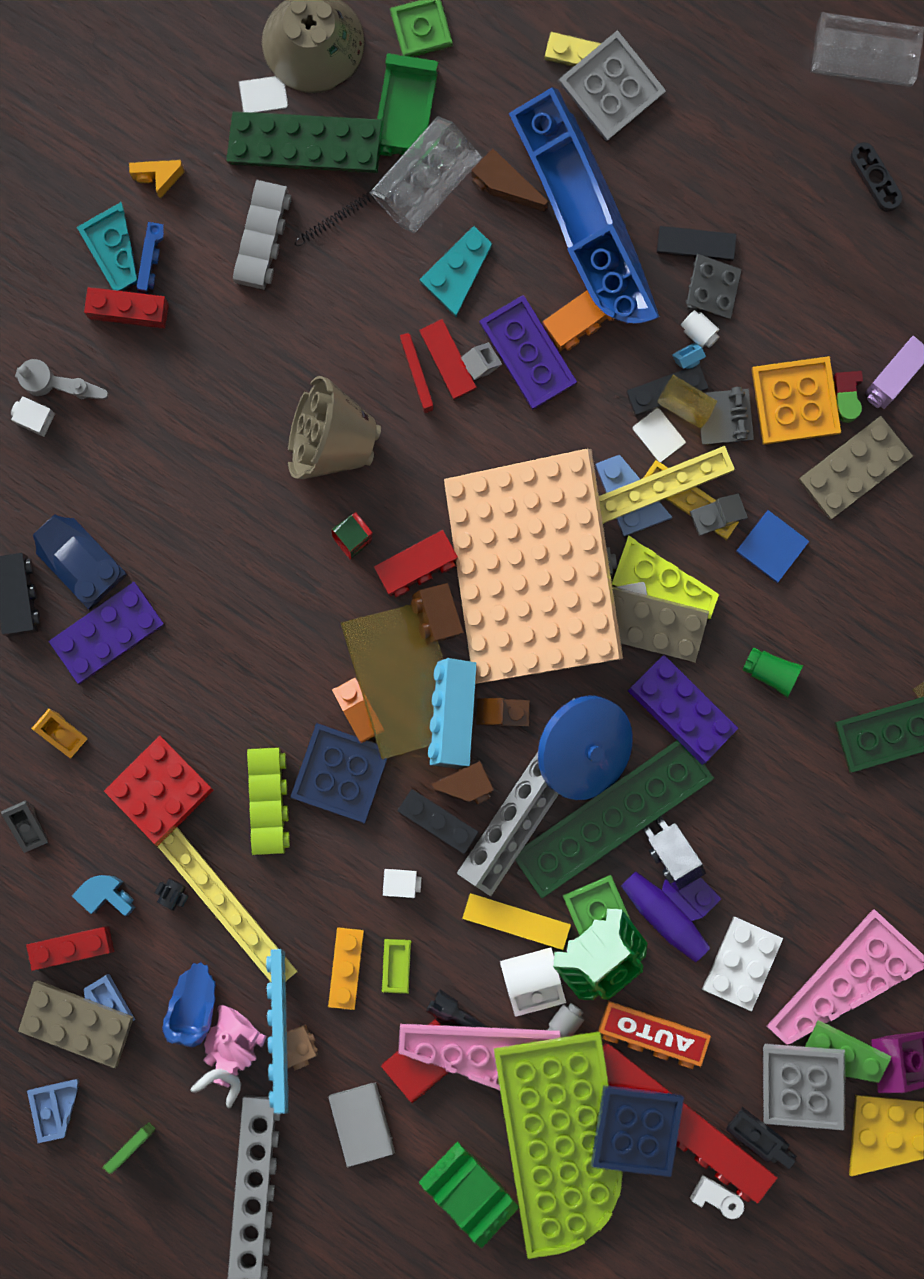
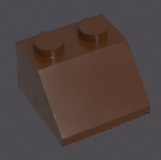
M480 761L432 784L436 791L467 802L475 800L477 805L490 799L489 793L494 791Z

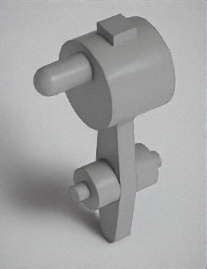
M27 360L19 368L17 367L15 377L20 385L29 394L34 396H43L49 393L52 388L72 394L79 399L93 398L105 400L109 396L105 389L87 383L81 378L55 377L51 369L41 360Z

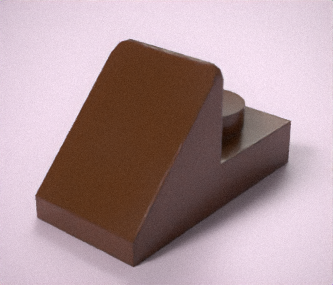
M504 698L477 699L476 725L529 727L530 700Z

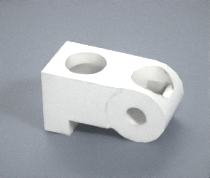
M702 1175L690 1196L692 1202L702 1207L704 1202L707 1201L719 1208L722 1214L730 1219L740 1217L744 1210V1204L737 1194L705 1175Z

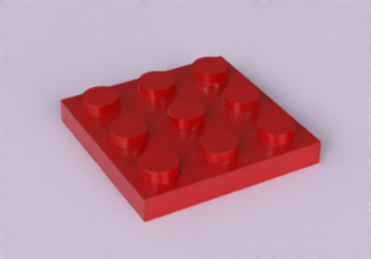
M161 736L148 746L104 790L114 803L156 846H159L214 791Z

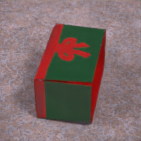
M356 512L331 529L333 539L350 560L372 542V531Z

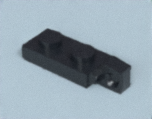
M744 1107L739 1110L727 1125L726 1130L768 1163L771 1161L775 1164L779 1161L790 1169L796 1162L797 1155L788 1149L789 1143Z

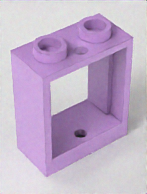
M912 336L865 391V394L868 396L867 400L877 408L881 406L885 409L924 364V344Z

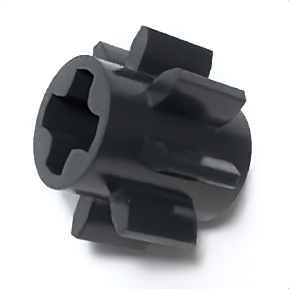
M170 878L166 884L160 882L155 891V894L159 895L157 903L173 911L177 905L183 907L189 896L184 893L186 886Z

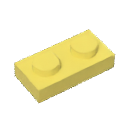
M551 32L545 60L575 66L596 49L600 43Z

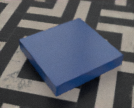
M767 510L736 550V553L778 583L809 541Z

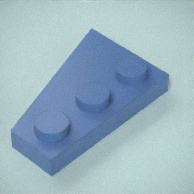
M620 455L595 464L606 493L640 480ZM656 502L616 518L623 537L672 519V516L660 502Z

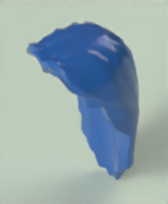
M202 962L199 964L193 963L191 969L186 970L179 976L178 984L169 1001L167 1014L163 1019L162 1029L167 1042L195 1047L202 1043L210 1030L215 1003L214 991L216 983L212 975H209L208 965H203Z

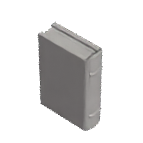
M376 1082L328 1096L347 1167L395 1153L392 1142L393 1137L390 1135L381 1102V1095L379 1094Z

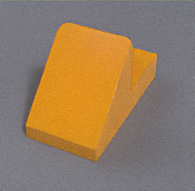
M181 160L129 163V172L132 179L137 180L139 183L152 182V179H156V192L159 198H161L184 173V167Z
M48 709L32 727L33 731L70 759L87 740L84 734L69 724L59 713Z

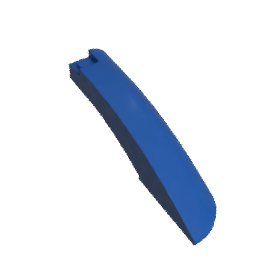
M552 87L513 110L509 115L542 181L567 243V250L592 300L605 314L626 323H643L659 318L642 266L600 168L573 113L569 112L559 90Z

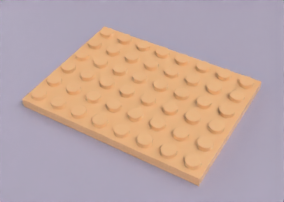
M587 448L444 479L454 551L458 557L456 566L470 662H476L475 684L623 659L592 450Z

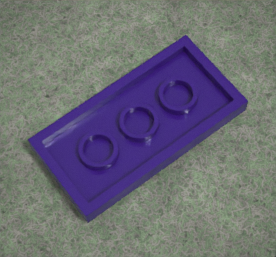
M524 295L479 321V324L532 410L577 384V381Z
M133 582L48 642L75 681L80 685L165 624L138 585Z
M665 655L628 690L702 765L738 729Z

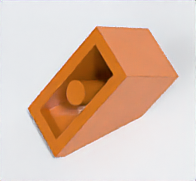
M356 678L332 690L360 743L384 731Z

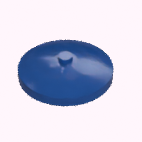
M598 696L580 697L561 707L547 723L538 748V765L546 784L558 794L574 800L593 798L612 786L626 768L632 750V728L625 712L615 703Z

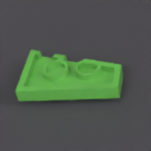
M819 1020L805 1046L845 1050V1076L873 1082L880 1081L891 1059V1056Z

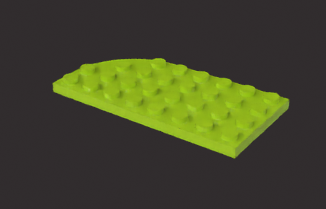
M600 1032L494 1048L528 1259L564 1253L586 1243L587 1239L592 1237L598 1230L600 1231L608 1222L620 1196L622 1171L591 1166L603 1085L608 1086Z

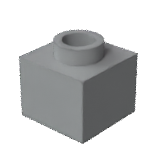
M489 342L472 348L461 357L467 371L474 380L491 374L502 365Z

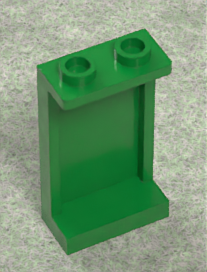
M387 53L386 71L377 118L381 119L384 123L380 155L391 156L394 153L401 154L403 158L409 160H416L417 157L423 158L438 74V61Z

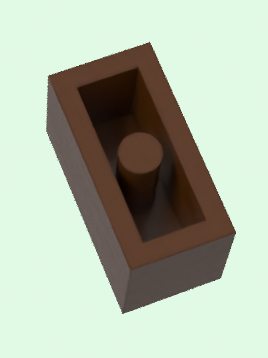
M448 583L419 590L412 595L411 606L413 612L418 615L420 621L419 632L427 645L455 638L463 633Z

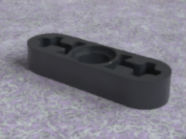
M866 142L858 143L850 155L853 166L879 208L886 212L894 211L902 201V194L873 146ZM859 150L862 153H868L866 160L871 166L866 171L863 169L867 166L866 161L863 158H857ZM879 171L883 175V181L878 184L871 182L869 173ZM886 183L888 184V186L885 189L887 195L895 196L893 204H891L890 201L886 203L884 202L886 194L883 191V189L880 192L877 191L884 187Z

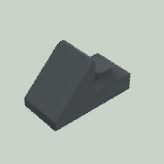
M739 494L718 498L713 503L690 511L698 536L748 518Z
M23 801L1 811L4 820L24 853L48 843L47 836L36 818L34 805Z

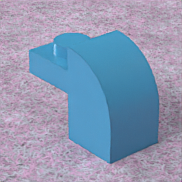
M101 875L92 877L85 881L72 895L91 914L96 913L107 900L124 916L129 915L136 908L132 904L134 899L124 890L120 892L117 890L123 881L115 876Z

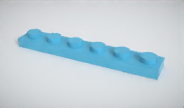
M274 949L271 950V956L266 958L267 972H271V983H267V997L272 999V1010H268L267 1014L268 1026H272V1037L268 1038V1051L273 1053V1064H269V1080H273L274 1090L269 1093L270 1108H274V1113H289L285 951Z

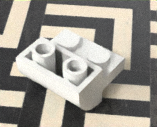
M551 948L500 961L515 1017L566 1003L559 974L553 967L554 956Z

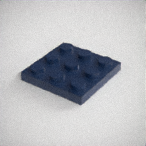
M316 723L290 798L365 823L391 749L370 741L360 743L359 739L353 735Z
M603 1085L591 1166L594 1168L671 1177L684 1097L678 1094Z

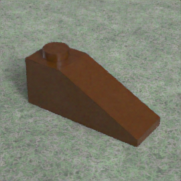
M494 149L471 170V177L473 178L471 181L481 192L485 190L489 195L543 212L548 208V200Z

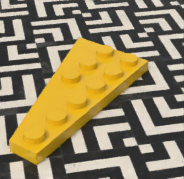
M855 1095L850 1176L924 1159V1101Z

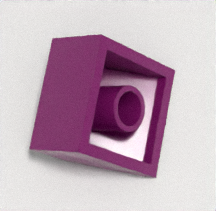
M924 1031L871 1039L873 1048L891 1056L880 1081L876 1082L878 1093H906L924 1088Z

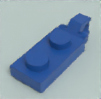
M148 222L137 282V293L148 294L149 289H154L156 274L151 272L153 264H158L160 249H156V246L163 240V224Z

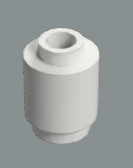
M695 310L681 324L685 329L684 333L702 348L705 345L710 348L719 338L717 335L719 328L702 313L698 314Z

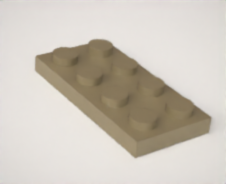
M880 416L798 480L829 520H831L911 459L913 455L882 416Z
M612 586L621 644L696 662L709 615L708 610Z
M37 980L33 984L18 1032L116 1068L119 1064L134 1016Z

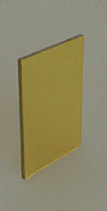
M411 605L358 617L357 619L341 623L382 759L428 747L432 742L430 721L434 714V706L432 705V695L436 686L434 669L437 662L444 659L438 642L427 645L425 639L421 637L419 632L420 621L418 615L413 612Z

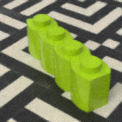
M281 748L247 749L252 855L285 853V848H290L289 832H284V821H289L288 805L283 806V795H287L288 792L287 779H282V769H286V754L281 753Z

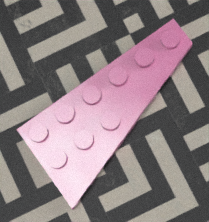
M872 910L773 1018L767 1027L786 1045H789L812 1032L818 1020L823 1023L832 1021L843 1013L856 1008L923 970L924 955L876 910Z
M400 1024L399 1053L427 1064L438 1065L445 1068L446 1071L454 1074L457 1072L468 1076V1079L500 1090L494 1048L560 1038V1031Z

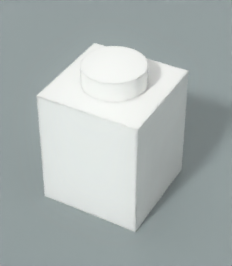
M22 396L20 402L17 401L12 408L11 415L13 417L11 420L15 424L44 437L55 413L50 408Z
M385 869L383 896L415 898V892H421L422 877L417 876V871Z

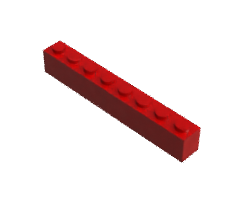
M608 1042L604 1044L602 1048L609 1086L672 1094ZM683 1102L676 1146L684 1152L688 1149L696 1154L694 1158L696 1162L705 1169L710 1165L717 1171L715 1176L727 1186L731 1182L738 1188L736 1193L748 1203L752 1199L758 1204L777 1177Z

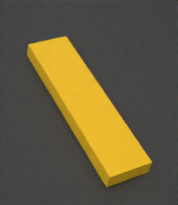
M655 460L644 478L668 469V467ZM697 487L666 498V500L690 515V511L716 501ZM739 522L714 532L727 540Z
M472 893L469 895L462 918L561 950L564 949L571 924Z

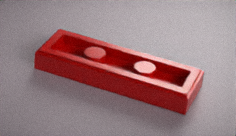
M443 319L420 329L419 332L453 400L476 390L477 387L467 371L466 365L461 359V355Z
M409 333L400 335V341L424 413L433 411V402L411 335Z

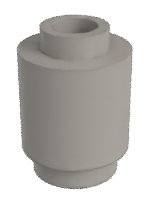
M572 1003L569 1006L563 1004L548 1025L550 1027L548 1030L560 1031V1038L573 1036L584 1021V1018L581 1016L583 1011Z

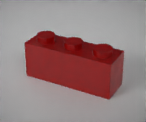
M88 287L84 313L91 320L165 328L169 303L165 296Z
M441 530L374 566V569L389 597L395 595L397 598L409 592L408 587L416 582L422 585L433 578L431 574L439 570L444 573L456 566L454 562H456L458 557L446 534Z
M109 926L26 945L32 971L114 952Z

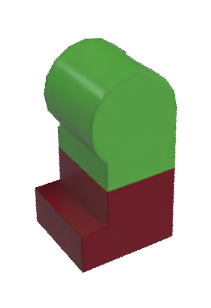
M862 371L835 373L833 376L839 420L842 422H853L862 411V405L857 399L856 386L860 385L863 381Z

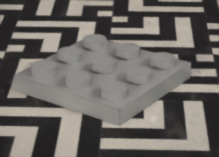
M618 30L558 80V83L605 141L666 91Z
M765 1044L763 1047L764 1124L844 1130L845 1050Z

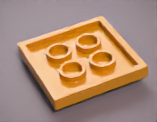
M830 356L752 367L763 445L838 435L841 433Z

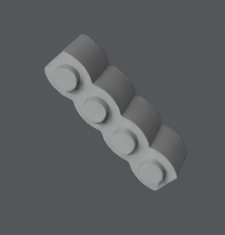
M256 181L234 269V283L265 290L266 283L271 284L274 269L270 268L272 259H277L280 247L279 244H276L278 234L282 235L284 232L285 219H282L284 209L289 210L291 195L288 194L286 186Z

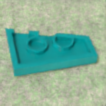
M122 202L78 226L77 229L111 288L116 291H125L137 284L138 277Z
M473 226L420 279V283L455 317H457L492 247V243Z

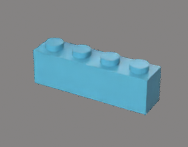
M447 658L438 661L435 666L434 679L436 680V686L432 695L434 714L430 721L432 742L428 748L431 766L454 769L470 766L476 662Z

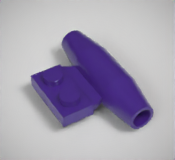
M634 872L621 885L639 913L669 944L692 961L697 962L710 949L692 921L703 918L721 898L701 877L680 890L675 883L669 884L665 879L661 890L638 872Z

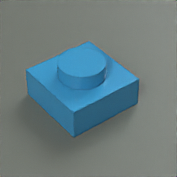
M696 343L672 354L675 363L683 369L695 367L700 363L701 359L706 357L703 348Z

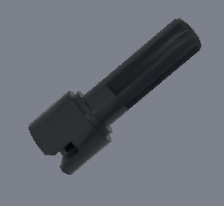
M441 989L437 991L436 999L432 1000L426 1009V1012L443 1023L450 1020L459 1027L490 1028L458 1007V1000Z

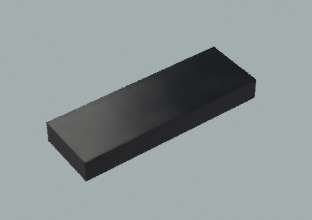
M659 226L656 253L697 257V254L711 259L733 261L736 234Z

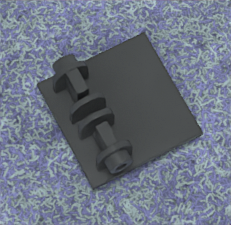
M697 254L696 262L693 265V275L690 279L689 294L685 302L687 309L696 311L699 308L731 319L741 269Z
M733 387L732 390L697 393L702 445L754 440L749 389Z

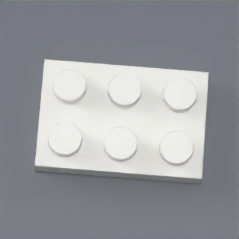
M733 917L702 989L752 1011L783 938Z

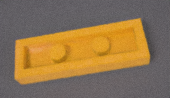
M337 927L328 1007L355 1010L364 930Z

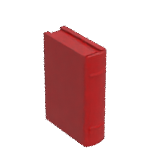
M437 1019L428 1024L442 1026ZM399 1050L381 1065L383 1070L412 1104L449 1073L445 1068L438 1065L427 1064L400 1054Z

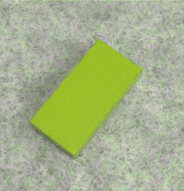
M384 939L382 992L409 993L411 940Z

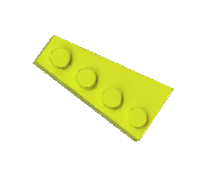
M628 536L612 581V586L619 587L644 582L648 596L708 610V619L710 620L719 594Z

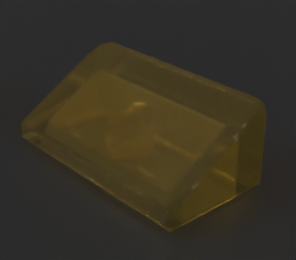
M672 375L660 395L658 403L695 426L702 428L709 420L717 400L677 376Z

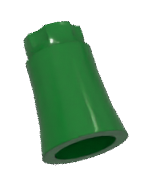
M753 647L742 670L752 674L751 677L762 681L788 698L803 665L787 661Z

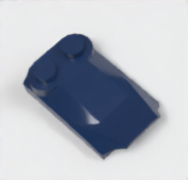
M55 514L33 534L36 554L89 610L128 575L75 518H66Z

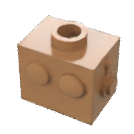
M306 1024L287 1032L288 1068L293 1066L294 1070L307 1066L309 1065L308 1059L318 1054V1049L314 1045L315 1037L309 1033Z

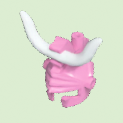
M219 1005L218 1023L215 1027H211L204 1043L205 1053L208 1054L204 1061L210 1066H213L217 1061L216 1069L205 1074L191 1088V1091L197 1092L202 1090L212 1081L227 1088L231 1084V1089L226 1099L227 1107L231 1108L241 1088L240 1079L237 1077L238 1069L243 1071L246 1066L249 1067L252 1061L256 1060V1055L253 1053L256 1044L262 1047L267 1036L258 1032L249 1020L238 1011L224 1005Z

